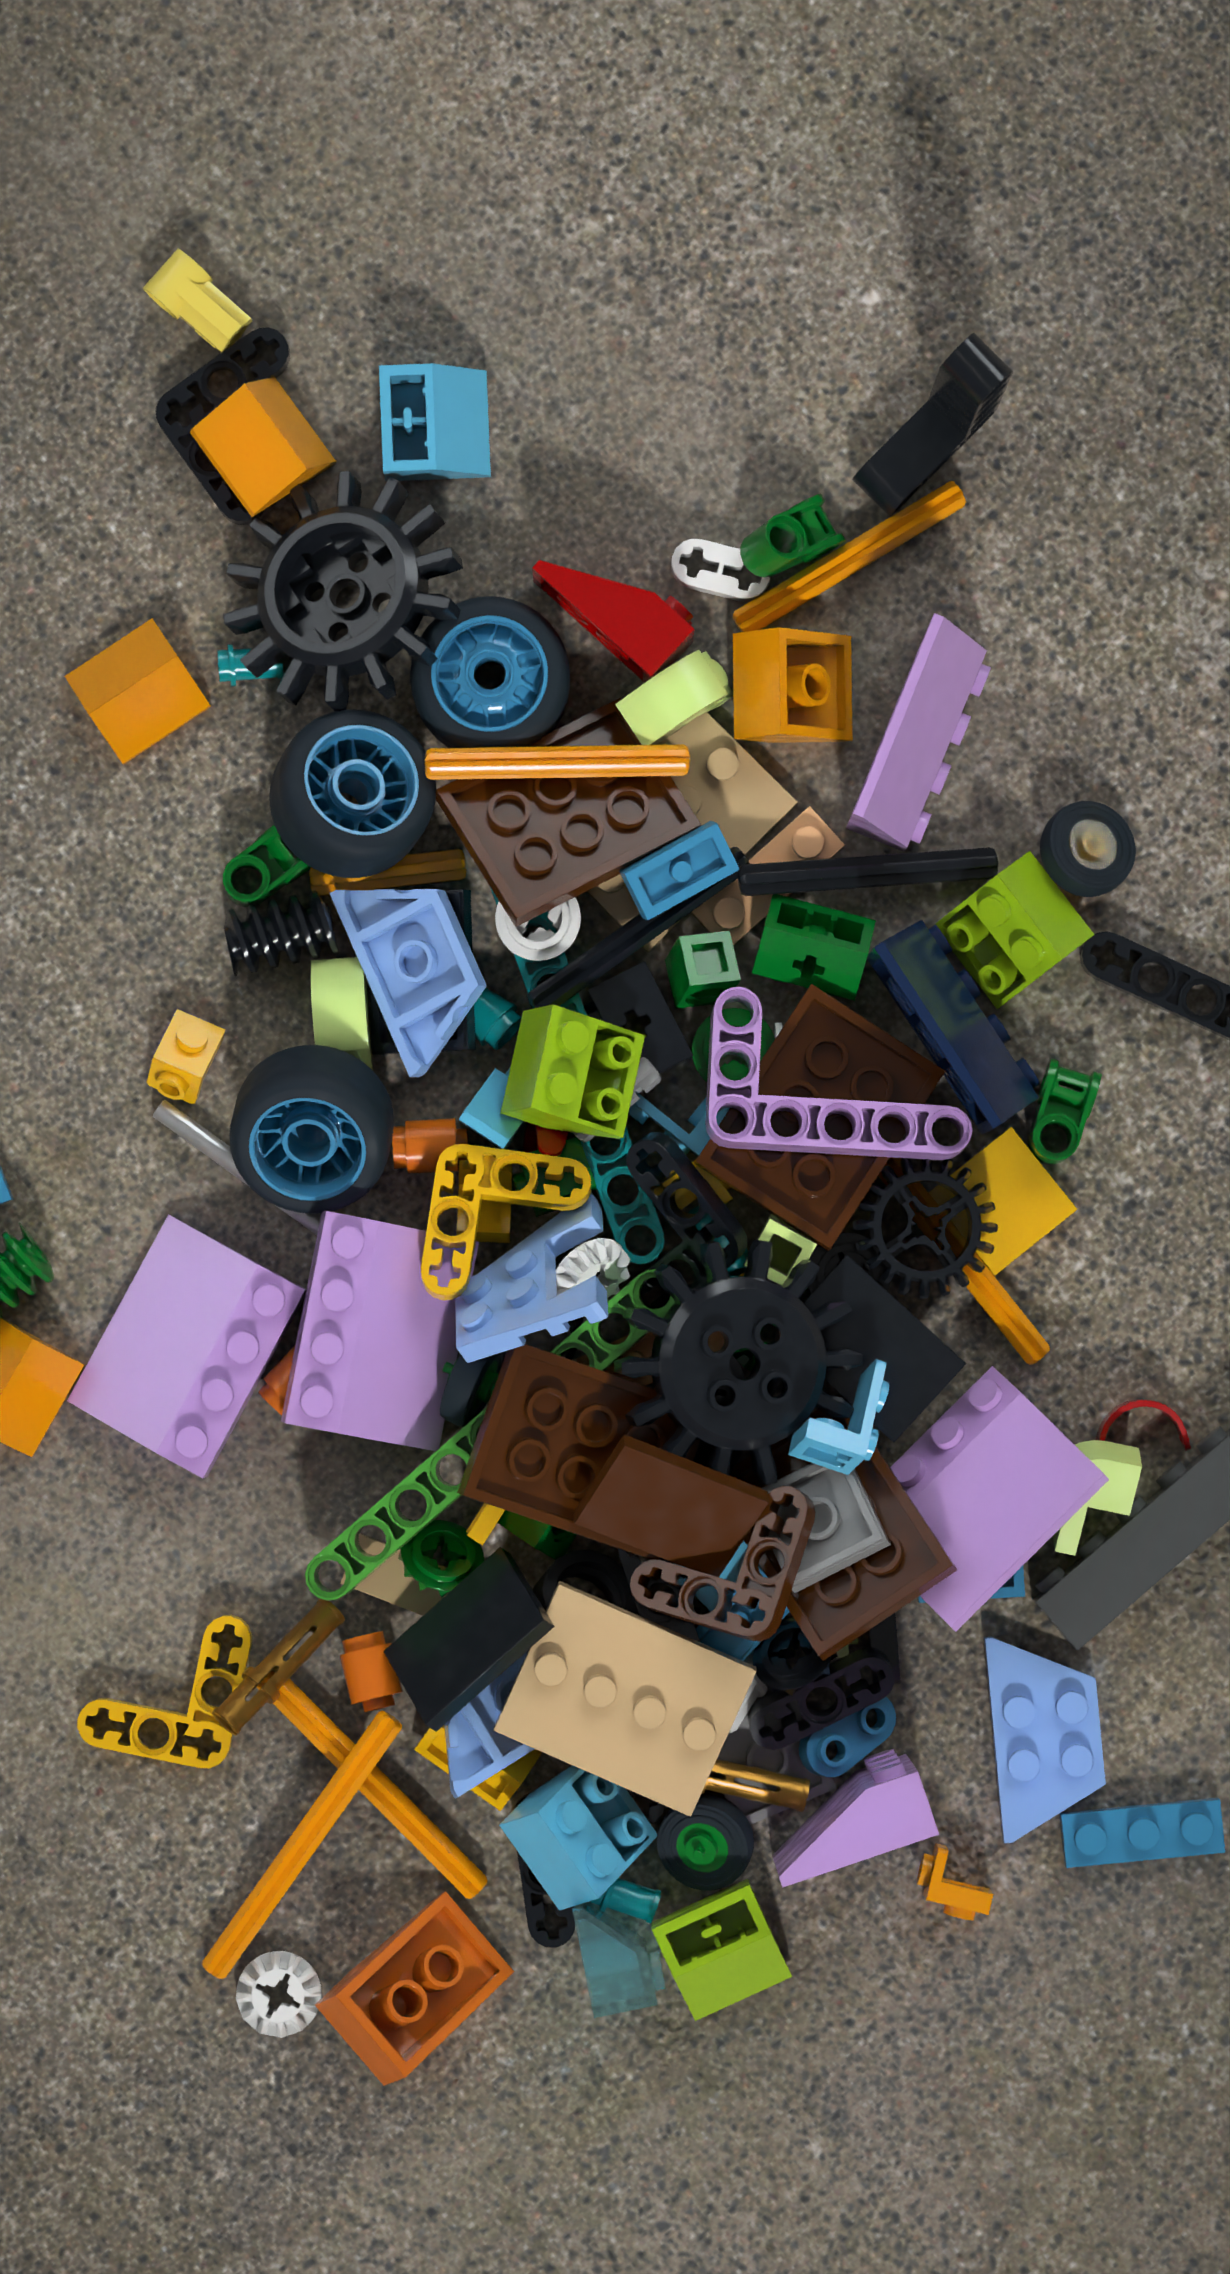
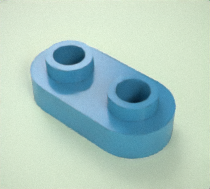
M885 1697L801 1739L799 1756L804 1767L812 1774L823 1777H837L847 1772L884 1742L893 1732L896 1723V1712L892 1702ZM873 1708L877 1713V1722L870 1728L866 1723V1714ZM831 1741H834L837 1745V1754L832 1760H829L826 1756V1747Z

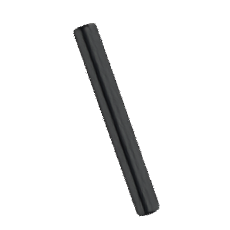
M738 847L730 849L739 868L742 865L750 864L747 857ZM739 870L650 920H645L638 914L530 991L526 996L530 1006L534 1009L552 1004L562 1005L738 879Z
M987 847L745 864L739 868L738 885L742 895L757 896L992 879L998 872V857L995 849Z

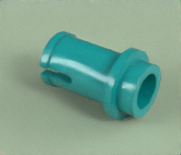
M227 644V650H217L219 682L230 681L231 687L236 686V681L282 679L283 663L274 664L268 671L256 678L240 661L253 648L233 649V644Z
M618 1878L599 1899L592 1900L590 1903L599 1905V1911L605 1912L606 1908L645 1920V1922L651 1924L660 1901L661 1890L650 1889Z

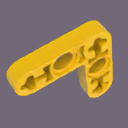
M454 1144L446 1148L440 1154L436 1165L421 1264V1279L426 1291L432 1297L439 1300H453L461 1296L467 1289L470 1281L482 1200L561 1211L575 1210L584 1205L591 1193V1176L587 1168L580 1161L558 1156L469 1144ZM458 1158L468 1159L469 1168L476 1170L475 1174H467L465 1176L463 1184V1196L474 1195L471 1202L458 1196L441 1197L442 1191L453 1195L454 1176L452 1172L446 1171L447 1166H456ZM509 1164L522 1165L530 1174L528 1184L519 1191L507 1190L499 1182L500 1171ZM537 1167L547 1168L545 1179L559 1181L563 1179L564 1172L574 1173L575 1182L583 1184L582 1188L573 1189L570 1197L560 1196V1188L558 1186L543 1184L544 1195L534 1194L538 1186ZM457 1208L467 1215L469 1224L463 1233L457 1236H449L439 1229L438 1219L445 1210ZM435 1242L448 1248L466 1247L464 1254L453 1250V1271L461 1275L459 1279H450L448 1287H440L437 1277L430 1275L431 1270H440L443 1263V1248L433 1250Z
M223 1615L214 1619L207 1626L202 1639L187 1714L110 1698H98L89 1702L80 1711L77 1719V1729L81 1738L87 1744L98 1748L196 1768H212L219 1765L229 1753L233 1734L222 1727L214 1718L212 1712L218 1707L209 1705L204 1700L202 1687L208 1678L220 1676L230 1683L233 1692L243 1681L242 1673L247 1669L252 1646V1632L249 1625L242 1618L235 1615ZM226 1624L235 1626V1635L243 1638L242 1646L232 1647L227 1663L239 1664L237 1674L224 1667H206L208 1657L215 1661L219 1660L221 1643L213 1641L214 1632L224 1631ZM101 1708H106L109 1710V1719L125 1723L127 1721L126 1711L135 1713L136 1717L130 1727V1744L120 1742L125 1731L108 1729L104 1737L96 1736V1727L88 1724V1717L96 1716ZM149 1718L163 1720L168 1726L169 1739L160 1748H150L140 1739V1726ZM178 1722L189 1725L184 1734L186 1736L201 1737L205 1729L214 1731L213 1740L221 1742L220 1751L213 1750L208 1758H202L199 1756V1747L183 1744V1755L172 1753V1749L179 1737Z

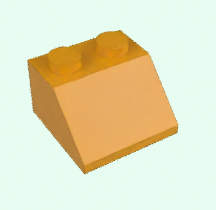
M782 627L733 633L734 739L768 743L853 741L851 636Z

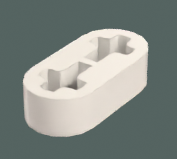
M689 539L677 546L672 555L671 570L674 578L680 585L692 590L736 601L750 602L765 593L769 585L770 577H761L760 584L751 583L748 591L738 588V579L723 575L724 568L735 571L742 570L744 564L740 555V549L703 539ZM693 550H699L703 552V562L718 566L717 573L700 570L697 578L687 576V567L679 564L681 557L690 558Z

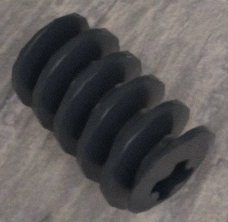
M316 890L310 891L307 908L302 906L296 895L289 896L287 912L284 913L274 899L268 901L267 915L265 917L261 916L254 904H250L247 907L246 921L242 922L234 909H227L224 931L234 976L238 974L239 960L242 959L251 973L257 972L261 955L265 956L272 968L279 966L281 951L286 952L293 964L299 963L302 946H306L312 957L318 959L321 956L322 942L325 941L335 955L339 954L328 903L323 902Z

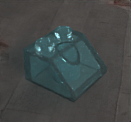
M586 1902L573 1906V1916L594 2018L658 2005L657 1991L666 1989L659 1951L649 1953L645 1938L606 1912L599 1911V1908L594 1904Z

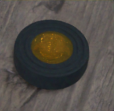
M1079 801L1063 807L1047 822L1040 839V855L1047 873L1058 886L1077 896L1096 897L1112 891L1127 878L1134 865L1136 846L1128 824L1116 811L1098 802Z

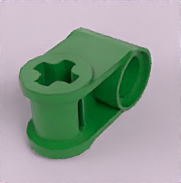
M822 494L812 496L790 509L773 516L744 538L740 546V555L743 564L750 572L763 578L771 577L802 562L808 563L816 560L846 542L842 533L836 534L822 507L825 502Z
M275 825L259 836L252 845L234 857L224 869V889L229 899L236 905L248 907V905L254 904L257 906L282 887L294 882L310 870L311 866L304 863L298 857L294 858L282 843L283 840L278 834ZM243 868L255 869L262 876L260 888L252 894L239 893L232 885L234 875Z
M1050 1058L1040 1086L1039 1098L1037 1099L1038 1105L1028 1135L1029 1149L1039 1161L1044 1164L1054 1165L1063 1162L1076 1151L1086 1120L1090 1116L1102 1077L1101 1073L1095 1071L1091 1075L1061 1067L1058 1060ZM1056 1125L1064 1130L1068 1140L1063 1152L1053 1153L1043 1147L1040 1140L1043 1127Z

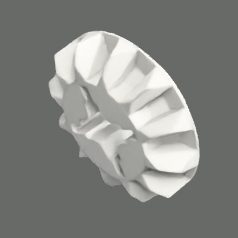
M574 897L552 908L548 913L547 917L553 923L552 926L558 930L556 934L550 929L547 931L539 927L534 933L531 932L525 938L523 935L527 931L526 927L529 921L515 927L501 903L498 902L495 922L500 939L513 954L531 961H541L558 957L574 943L581 924V913L578 901Z
M597 1238L579 1245L561 1261L555 1271L557 1295L595 1276L597 1272H600L597 1278L607 1290V1298L611 1295H616L619 1292L618 1284L630 1277L626 1268L631 1260L618 1242L609 1238Z
M286 1951L264 1953L252 1960L240 1975L236 1991V2001L243 2020L259 2034L280 2038L302 2031L316 2016L318 2009L315 2004L322 1996L321 1984L313 1967L302 1957ZM287 1973L291 1975L287 1982L289 1984L287 1993L294 1997L293 2000L300 2003V2006L293 2003L290 2005L281 2003L278 2009H274L273 2014L269 2015L267 2012L270 2008L268 2005L270 1996L264 1993V1989L258 1987L257 1983L264 1987L266 1985L275 1987L279 1980L282 1981Z

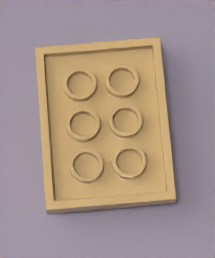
M708 712L697 716L667 739L654 744H684L688 746L690 754L688 773L684 776H671V778L698 818L701 826L709 821L716 822L729 848L738 847L745 856L797 804V801ZM621 874L586 891L620 926H623L640 914ZM681 920L642 948L649 953Z
M559 1581L546 1609V1613L555 1627L527 1651L496 1720L493 1731L691 1817L757 1672L756 1667Z

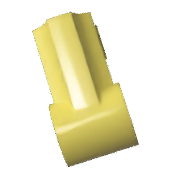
M177 249L146 283L143 290L176 320L179 318L183 319L199 336L222 353L244 335L246 329L252 323V319L211 283L213 281L212 278L200 265L182 250Z

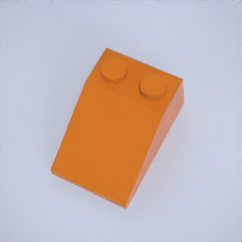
M444 1891L355 1966L315 2006L383 2086L406 2078L515 1971L449 1894Z

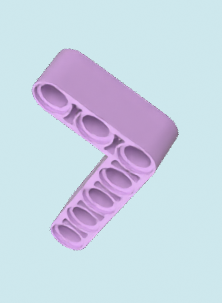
M743 987L729 988L717 998L710 1018L705 1118L707 1134L717 1145L735 1149L947 1160L960 1154L971 1140L972 1124L969 1117L961 1109L953 1106L758 1095L762 1029L761 1002L755 993ZM729 1002L744 1004L750 1011V1022L743 1027L729 1025L722 1016L723 1006ZM727 1055L740 1056L748 1066V1075L736 1081L727 1079L720 1071V1060ZM724 1108L737 1109L745 1118V1129L737 1134L725 1133L717 1124V1113ZM778 1111L792 1113L799 1123L798 1133L791 1137L779 1136L771 1127V1116ZM832 1114L844 1115L852 1124L853 1131L851 1137L846 1140H836L830 1137L825 1130V1118ZM894 1117L900 1120L905 1127V1139L900 1143L885 1141L878 1131V1124L881 1119ZM939 1120L952 1122L959 1131L958 1143L953 1146H943L936 1142L932 1135L933 1123Z

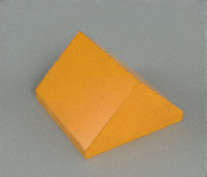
M275 377L244 383L190 431L192 437L251 517H254L290 494V490L298 484L304 485L336 463L332 454Z
M153 618L64 676L123 765L211 707Z
M0 1318V1442L33 1457L85 1364L4 1318Z

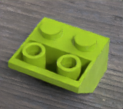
M1028 851L994 876L934 924L941 930L950 944L953 953L997 1009L1095 935L1031 851Z
M554 1004L523 1011L501 1114L546 1129L615 1139L623 1138L645 1035Z
M748 1878L651 1923V1929L695 2021L792 1977Z

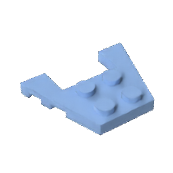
M592 1192L582 1207L570 1211H561L481 1272L470 1277L467 1289L461 1296L455 1298L456 1348L467 1363L523 1346L526 1342L525 1335L546 1329L551 1336H555L569 1330L570 1325L568 1321L585 1316L589 1323L593 1324L608 1317L607 1290L596 1275L557 1295L555 1258L603 1232L602 1206Z

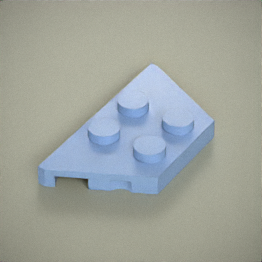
M439 889L335 890L330 893V896L409 1077L419 1078L430 1068L487 987L446 891Z
M984 1637L1002 1839L1004 1843H1013L1106 1785L1096 1678L994 1637Z
M527 1651L444 1724L450 1791L455 1799L534 1750L532 1747L493 1731L496 1720Z

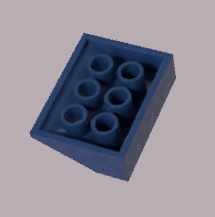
M920 920L873 947L868 954L867 960L935 1064L946 1071L943 1075L981 1134H984L1037 1100L1039 1097L1033 1088L1038 1086L1040 1082L1026 1060L1022 1057L1015 1062L1004 1044L1010 1041L1011 1038L998 1017L993 1013L986 1018L976 1003L975 999L982 994L965 969L957 973L946 955L952 952V948L937 925H933L928 929L923 920Z

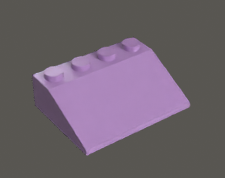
M934 613L925 631L846 826L851 831L903 852L907 849L910 840L919 844L922 840L932 815L922 811L930 791L938 795L941 793L951 765L942 762L950 742L958 746L960 745L971 719V716L962 713L969 694L980 696L991 667L982 664L987 650L941 615Z
M323 1211L321 1213L281 1422L431 1451L439 1449L445 1421L440 1415V1405L449 1376L442 1369L446 1362L454 1365L458 1354L456 1348L455 1299L439 1300L432 1297L422 1283L421 1264L426 1231L330 1211ZM435 1242L433 1250L443 1248V1263L440 1270H431L430 1275L437 1277L440 1287H448L450 1279H459L461 1275L453 1271V1250L464 1254L466 1247L448 1248ZM475 1242L470 1277L473 1276L479 1242Z
M168 1214L67 1401L201 1478L208 1477L302 1304L306 1288Z
M993 1366L890 1467L957 1568L956 1572L924 1592L920 1597L956 1632L1109 1480L1090 1459Z
M890 1749L864 1758L866 1767L856 1770L772 1855L782 1888L939 1835L919 1773L906 1754L897 1756L894 1749Z

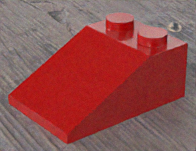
M539 560L532 567L533 582L643 683L671 666L693 642L695 629L691 626L693 623L690 621L693 615L671 595L664 601L655 592Z

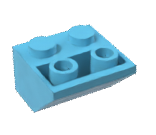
M433 363L379 365L382 459L385 481L389 477L398 481L491 477L487 371Z
M573 1765L531 1792L499 1824L559 1911L599 1899L658 1836L626 1788Z

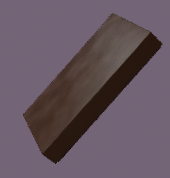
M624 1434L578 1504L573 1515L575 1525L683 1567L719 1577L768 1505L769 1499L767 1490Z

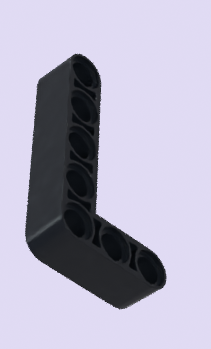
M975 333L971 334L940 366L928 401L863 465L852 480L889 516H892L994 414L1013 371Z

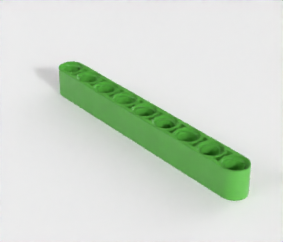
M656 1269L646 1270L608 1301V1315L619 1313L624 1316L627 1307L648 1309L658 1317L664 1318L675 1301L670 1296L668 1303L660 1309H652L644 1304L641 1298L642 1286L651 1278H656L654 1273ZM586 1320L550 1353L563 1356L569 1349L577 1348L586 1353L590 1367L605 1371L614 1361L618 1360L646 1336L649 1331L634 1328L630 1324V1332L627 1339L620 1344H611L601 1334L600 1327L602 1321L590 1324ZM487 1407L311 1560L307 1565L305 1573L306 1584L311 1593L327 1601L339 1599L350 1593L462 1496L457 1493L460 1484H448L442 1479L439 1471L440 1463L449 1454L458 1455L464 1459L466 1464L468 1463ZM410 1489L419 1491L426 1499V1512L418 1520L406 1518L399 1508L400 1497L405 1491ZM367 1525L378 1526L386 1536L385 1548L378 1555L366 1553L359 1544L360 1532ZM326 1560L337 1561L345 1570V1582L338 1590L327 1589L319 1580L318 1572L320 1566Z

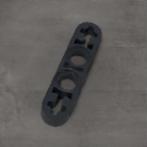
M1108 931L1096 933L1082 946L1080 952L1081 966L1092 978L1230 1041V1018L1226 1017L1224 1019V1027L1214 1023L1225 1008L1226 995L1230 996L1229 985L1116 933ZM1106 942H1110L1114 945L1112 954L1124 961L1129 960L1130 951L1138 954L1140 957L1129 970L1128 983L1118 979V976L1124 969L1114 964H1108L1103 970L1096 968L1097 958L1090 954L1091 948L1093 946L1101 948ZM1147 963L1159 964L1167 972V985L1159 993L1146 992L1138 982L1139 970ZM1193 986H1207L1215 994V1007L1209 1014L1197 1015L1188 1008L1186 997L1188 991Z

